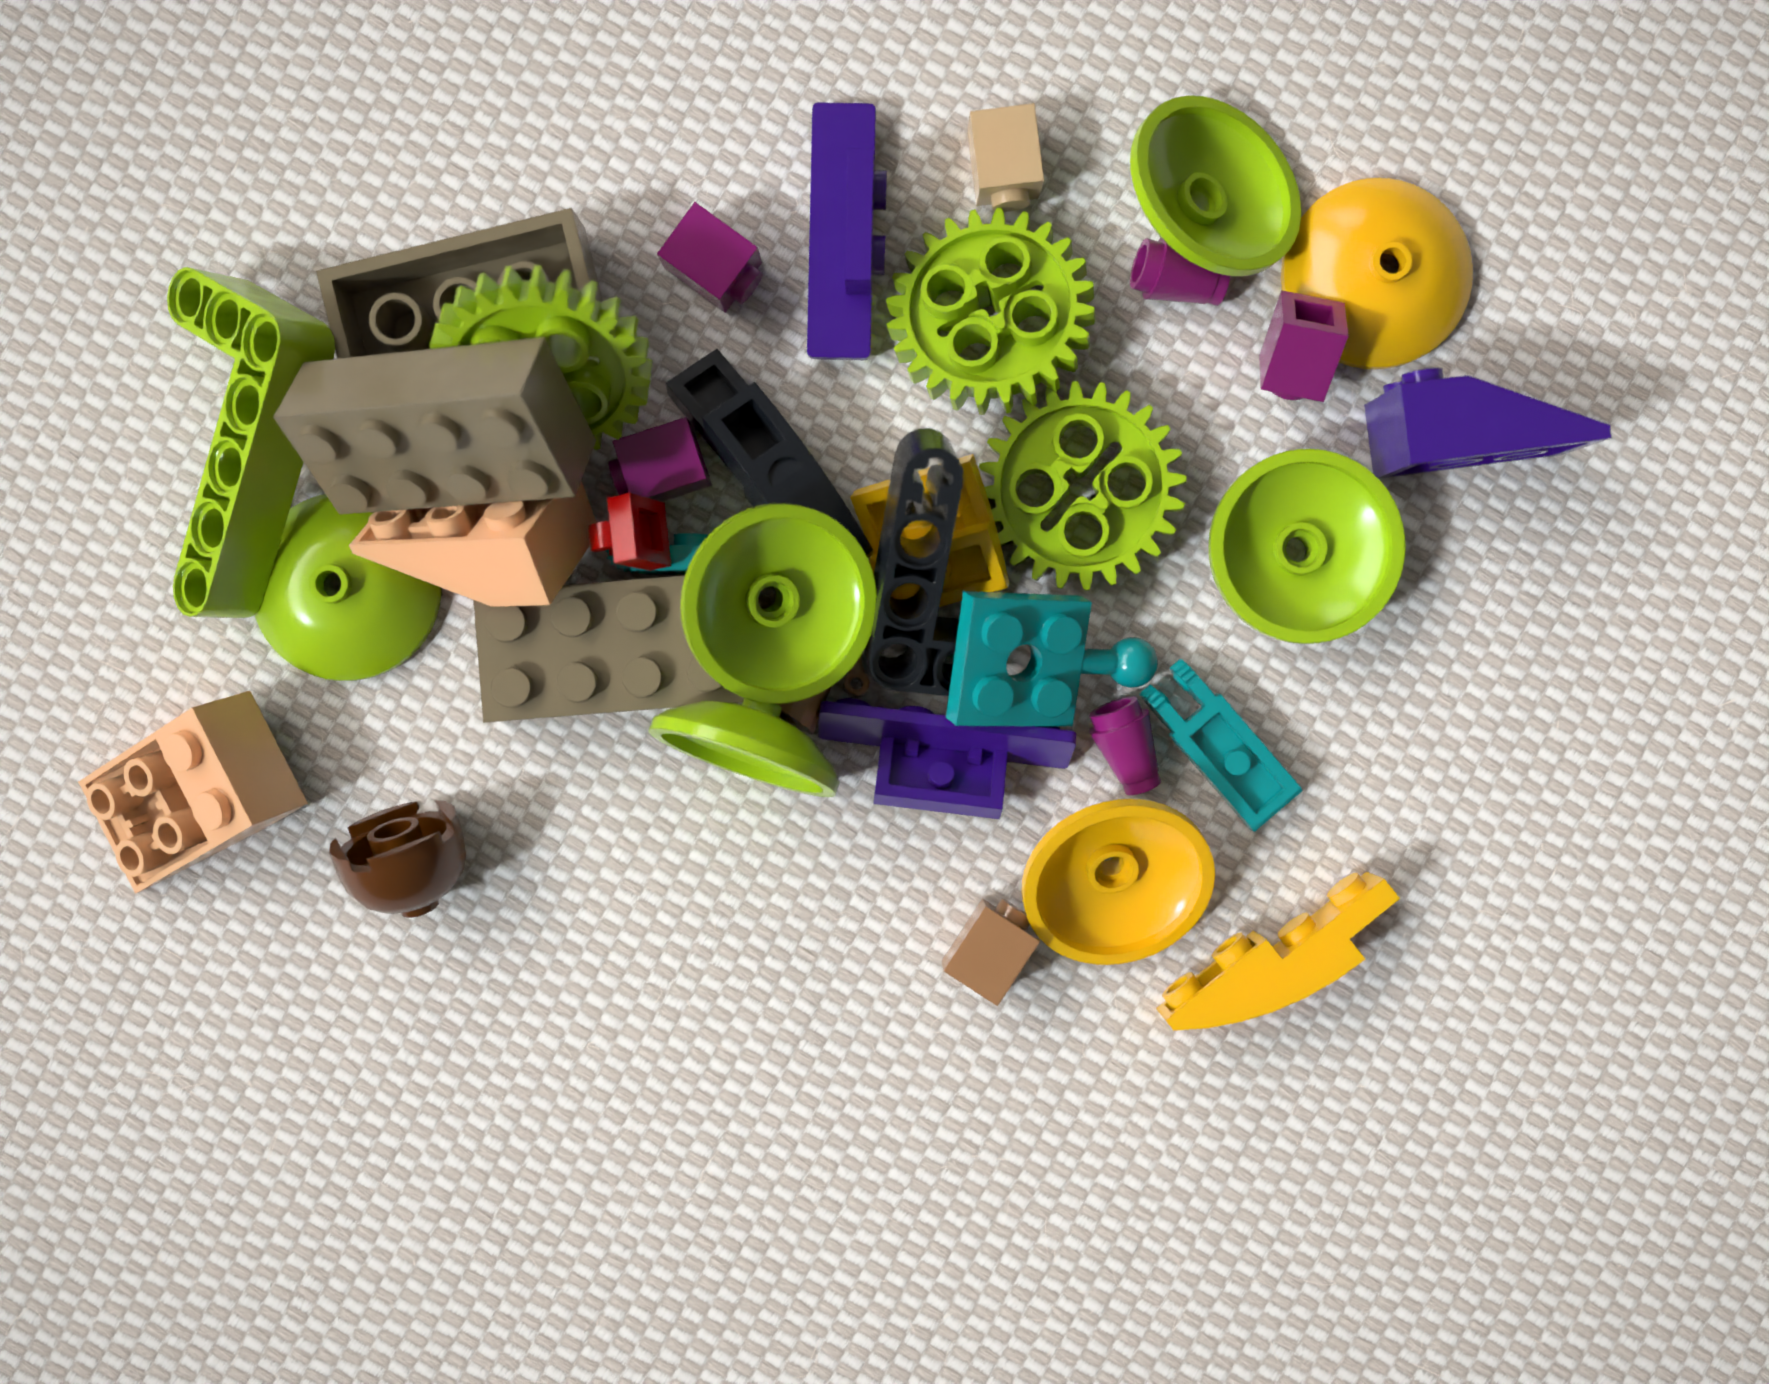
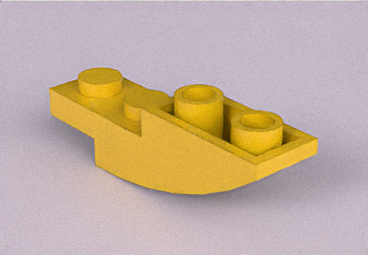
M1367 871L1361 876L1358 873H1352L1340 880L1329 890L1327 897L1330 901L1310 916L1307 912L1302 913L1285 924L1277 934L1280 941L1273 947L1267 939L1254 930L1247 936L1240 932L1226 939L1212 953L1215 961L1197 976L1189 972L1176 979L1163 992L1162 997L1165 1001L1156 1009L1173 1030L1206 1029L1243 1022L1275 1012L1305 999L1335 982L1366 960L1350 939L1397 902L1400 897L1384 878Z

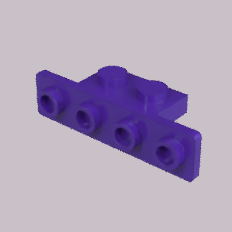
M817 102L812 107L807 354L811 359L868 360L871 354L872 275H885V235H873L874 210L886 211L887 170H875L876 108L871 103Z
M843 698L836 702L822 701L820 704L818 737L820 739L880 747L873 802L876 805L1000 820L1003 810L1007 762L1065 769L1069 766L1076 746V732L1061 730L1058 726H956L946 718V715L934 714L931 710L920 706H905L899 710L872 707L869 703L855 698Z

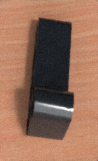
M919 428L907 433L899 442L895 451L874 569L877 599L873 629L864 650L870 672L874 680L882 687L894 691L949 696L953 664H947L944 661L950 654L955 652L959 619L939 617L937 615L963 486V468L949 439L940 431L931 428ZM930 458H938L940 465H931L928 470L926 486L930 494L928 495L924 493V485L917 469H926ZM925 520L932 523L930 531L919 539H907L901 536L903 530L915 521ZM904 583L920 585L919 591L910 598L896 599L891 597L892 592ZM904 644L909 646L902 655L888 658L881 656V652L890 645Z

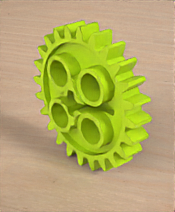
M996 208L991 224H982L975 209L970 210L968 228L962 230L959 229L952 219L947 218L945 219L947 237L939 240L928 232L922 234L927 250L925 255L908 250L905 252L904 256L912 274L893 273L892 279L895 289L902 295H894L886 299L890 315L897 317L887 323V328L891 339L900 341L894 347L899 363L911 362L907 371L914 384L929 377L926 388L931 399H937L949 389L953 410L958 411L969 396L975 398L979 415H985L990 399L999 398L1006 414L1011 413L1013 395L1022 393L1025 399L1033 406L1037 404L1035 386L1042 382L1054 391L1060 389L1059 377L1056 372L1057 367L1066 371H1077V356L1071 349H1089V332L1082 327L1095 324V307L1086 304L1094 299L1093 282L1082 280L1087 275L1086 261L1084 258L1070 260L1073 249L1072 240L1069 237L1061 239L1052 245L1054 237L1052 223L1047 221L1034 233L1031 232L1029 214L1025 211L1020 214L1014 225H1008L1005 222L1002 208ZM1007 263L1016 264L1021 267L1018 273L1008 278H1000L992 274L997 267ZM1037 285L1043 287L1042 291L1031 289L1032 287ZM946 291H959L963 294L959 301L949 306H941L934 303L936 298ZM992 306L998 314L989 316L984 308ZM1032 316L1043 317L1049 321L1046 327L1033 333L1024 332L1018 328L1023 320ZM941 330L950 331L946 337L939 336ZM975 343L985 344L990 347L988 353L978 360L970 361L959 357L963 349Z
M540 265L534 266L530 281H522L518 273L511 266L505 268L502 285H498L491 277L482 273L479 275L475 292L460 286L457 289L454 304L444 303L442 306L439 323L435 324L430 344L431 349L544 337L596 439L593 449L598 450L601 448L603 433L619 439L622 437L623 422L636 424L639 406H646L648 401L653 360L647 358L649 349L648 337L637 336L639 319L636 316L619 318L621 299L618 296L609 298L601 303L595 300L598 283L591 281L578 291L571 288V273L567 270L562 272L556 283L547 282L545 273Z
M1073 381L1069 400L1060 401L1057 393L1046 387V407L1039 410L1036 405L1032 406L1026 399H1023L1022 405L1027 419L1020 423L1011 417L1004 416L1002 418L1003 424L1011 436L1007 441L998 438L988 439L987 444L1000 456L998 462L979 463V470L987 476L994 478V485L985 486L988 500L995 501L996 507L991 509L995 524L1002 523L1004 529L998 533L1000 544L1005 546L1014 542L1017 545L1010 560L1014 567L1020 565L1029 557L1035 560L1032 569V579L1038 581L1051 568L1056 570L1057 588L1063 589L1068 582L1070 574L1073 573L1079 574L1084 591H1090L1093 573L1101 571L1110 586L1116 585L1117 576L1115 566L1123 563L1129 571L1137 575L1141 570L1135 554L1140 550L1155 558L1161 554L1157 544L1151 538L1154 533L1168 536L1174 535L1176 529L1162 517L1164 512H1177L1184 509L1185 503L1169 496L1168 493L1169 489L1185 484L1187 481L1186 476L1179 473H1170L1167 466L1182 456L1181 449H1161L1159 444L1165 440L1171 428L1169 425H1164L1151 431L1146 425L1153 412L1152 406L1148 405L1142 408L1135 415L1128 411L1131 392L1126 390L1112 404L1106 402L1105 383L1100 382L1095 389L1092 399L1083 398L1078 381ZM1085 426L1096 435L1097 446L1088 456L1072 458L1061 449V438L1071 427ZM1112 443H1119L1122 447L1121 452L1095 477L1092 483L1093 490L1097 494L1096 497L1091 501L1083 496L1078 497L1050 531L1042 530L1041 523L1069 495L1070 486L1066 480L1067 477L1073 473L1076 477L1083 478ZM1129 467L1140 472L1145 481V490L1142 495L1130 501L1119 500L1109 491L1108 480L1117 469ZM1031 474H1044L1054 483V493L1050 501L1039 507H1030L1022 503L1018 495L1019 485L1022 480ZM1080 515H1089L1097 519L1103 531L1098 544L1086 550L1074 548L1065 537L1068 523Z

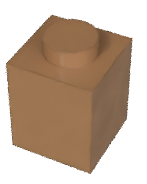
M982 898L942 959L943 971L998 1007L1040 940L1036 933L1028 928L1030 923L1023 910L1001 898L996 907Z

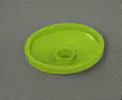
M1195 95L1180 96L1165 101L1144 119L1134 136L1131 146V177L1135 193L1146 218L1168 246L1188 261L1209 271L1228 276H1248L1260 273L1285 256L1296 240L1301 223L1299 189L1286 157L1271 136L1258 123L1242 111L1225 102Z
M1319 449L1290 450L1270 456L1250 467L1225 492L1216 508L1210 527L1208 541L1209 562L1213 579L1222 598L1229 608L1248 626L1263 635L1288 643H1322L1339 639L1355 632L1371 621L1384 608L1401 577L1405 559V533L1400 512L1391 494L1383 483L1363 465L1349 457L1331 451ZM1292 538L1300 540L1305 546L1306 553L1300 562L1293 561L1287 555L1286 547Z
M326 494L309 498L290 508L263 602L254 615L260 630L272 648L296 668L313 676L330 680L355 681L369 679L398 667L421 647L436 621L441 602L442 588L353 554L349 545L367 525L369 517L374 512L339 514ZM335 572L341 579V588L337 594L329 596L324 590V580L329 574Z
M786 503L760 505L744 510L724 521L709 534L697 549L689 564L682 586V626L690 650L697 662L709 676L727 690L743 698L761 703L780 704L801 701L833 686L848 673L860 658L873 629L877 599L876 584L871 565L864 550L855 537L839 522L824 513L800 505ZM773 586L776 592V599L770 607L762 609L758 603L759 594L764 588Z
M744 698L742 705L729 702L701 701L668 709L653 717L648 730L649 734L655 739L684 754L721 769L779 788L819 797H834L840 784L834 767L814 741L790 723L779 718L782 708L777 704L761 703Z

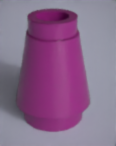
M1149 238L1143 240L1134 258L1130 274V288L1141 291L1144 299L1211 304L1214 306L1220 305L1224 299L1230 281V276L1209 271L1188 261L1168 246L1162 238L1158 241Z
M1129 696L1110 701L1091 711L1089 717L1093 726L1089 729V734L1119 783L1122 784L1125 794L1129 796L1138 795L1159 786L1162 781L1158 773L1159 768L1149 710L1141 708L1137 697Z

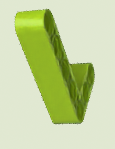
M184 267L175 273L168 287L167 304L171 318L179 326L235 360L175 571L173 596L177 608L183 615L189 617L248 618L252 617L259 610L263 602L304 463L274 419V415L303 362L334 359V336L331 329L324 322L249 280Z

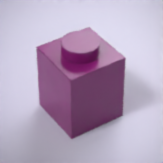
M696 202L692 204L657 252V256L665 270L724 313L728 311L734 301H737L739 304L745 303L755 291L763 276V272L758 270L762 264L758 247Z
M1281 290L1259 355L1261 390L1272 392L1276 396L1287 400H1301L1305 398L1324 402L1348 339L1344 302Z
M687 417L612 441L617 458L608 461V465L619 495L633 493L663 502L712 486L694 427Z

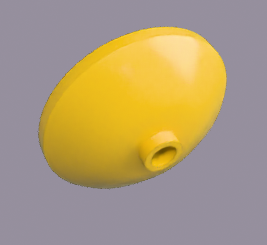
M1366 178L1352 181L1329 191L1319 198L1301 217L1296 240L1283 257L1281 264V286L1283 291L1345 303L1348 339L1339 363L1361 369L1378 370L1402 366L1423 357L1438 347L1461 320L1470 298L1473 283V263L1470 246L1460 223L1444 203L1425 189L1391 178ZM1381 254H1390L1395 257L1398 262L1397 273L1392 274L1383 270L1380 265Z
M1143 799L1105 801L1088 806L1066 817L1049 830L1039 841L1024 869L1021 890L1022 901L1032 929L1053 951L1072 960L1088 964L1115 965L1147 958L1168 948L1187 934L1197 923L1212 896L1215 882V865L1210 848L1199 828L1176 809L1165 804Z

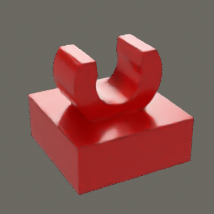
M633 493L607 498L609 521L588 525L591 552L609 549V555L613 556L615 564L648 571L672 566L665 503Z

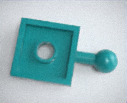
M963 591L946 718L956 726H1073L1081 674L1110 675L1115 682L1124 687H1141L1147 684L1157 671V654L1147 641L1137 637L1124 638L1115 643L1111 649H1085L1092 601L1082 596ZM1029 645L1031 657L1027 667L1018 674L1009 675L1007 672L1009 655L1017 647Z

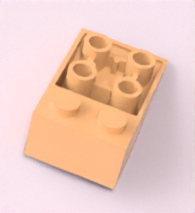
M581 481L575 497L374 512L369 517L367 525L350 543L349 547L355 555L491 607L550 605L589 548L588 525L596 523V519Z
M251 691L192 707L78 782L87 798L89 809L96 816L116 855L117 863L126 874L135 894L271 826L308 804Z

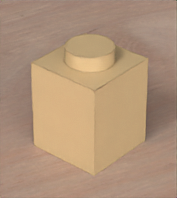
M1035 103L970 111L967 135L976 206L992 204L993 211L999 207L1003 209V212L1016 211L1028 207L1031 199H1039L1044 183Z

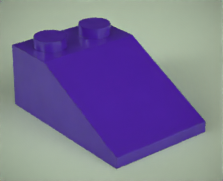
M1429 368L1405 373L1402 375V381L1384 385V394L1364 405L1372 471L1378 479L1560 456L1612 438L1609 424L1468 375L1444 378L1443 368Z

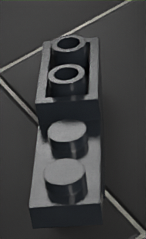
M715 349L666 382L668 396L744 486L745 498L752 507L786 503L817 510L844 526L858 541L867 558L873 555V548L857 521L795 431L756 382L748 385L718 349Z

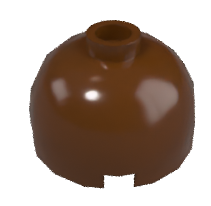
M434 800L438 811L417 814L419 810L417 801L404 803L378 811L347 827L351 839L341 847L335 837L330 843L329 854L335 871L346 892L367 909L380 913H401L403 917L413 918L434 910L439 904V899L446 895L459 879L465 865L466 849L463 831L454 805L446 801Z

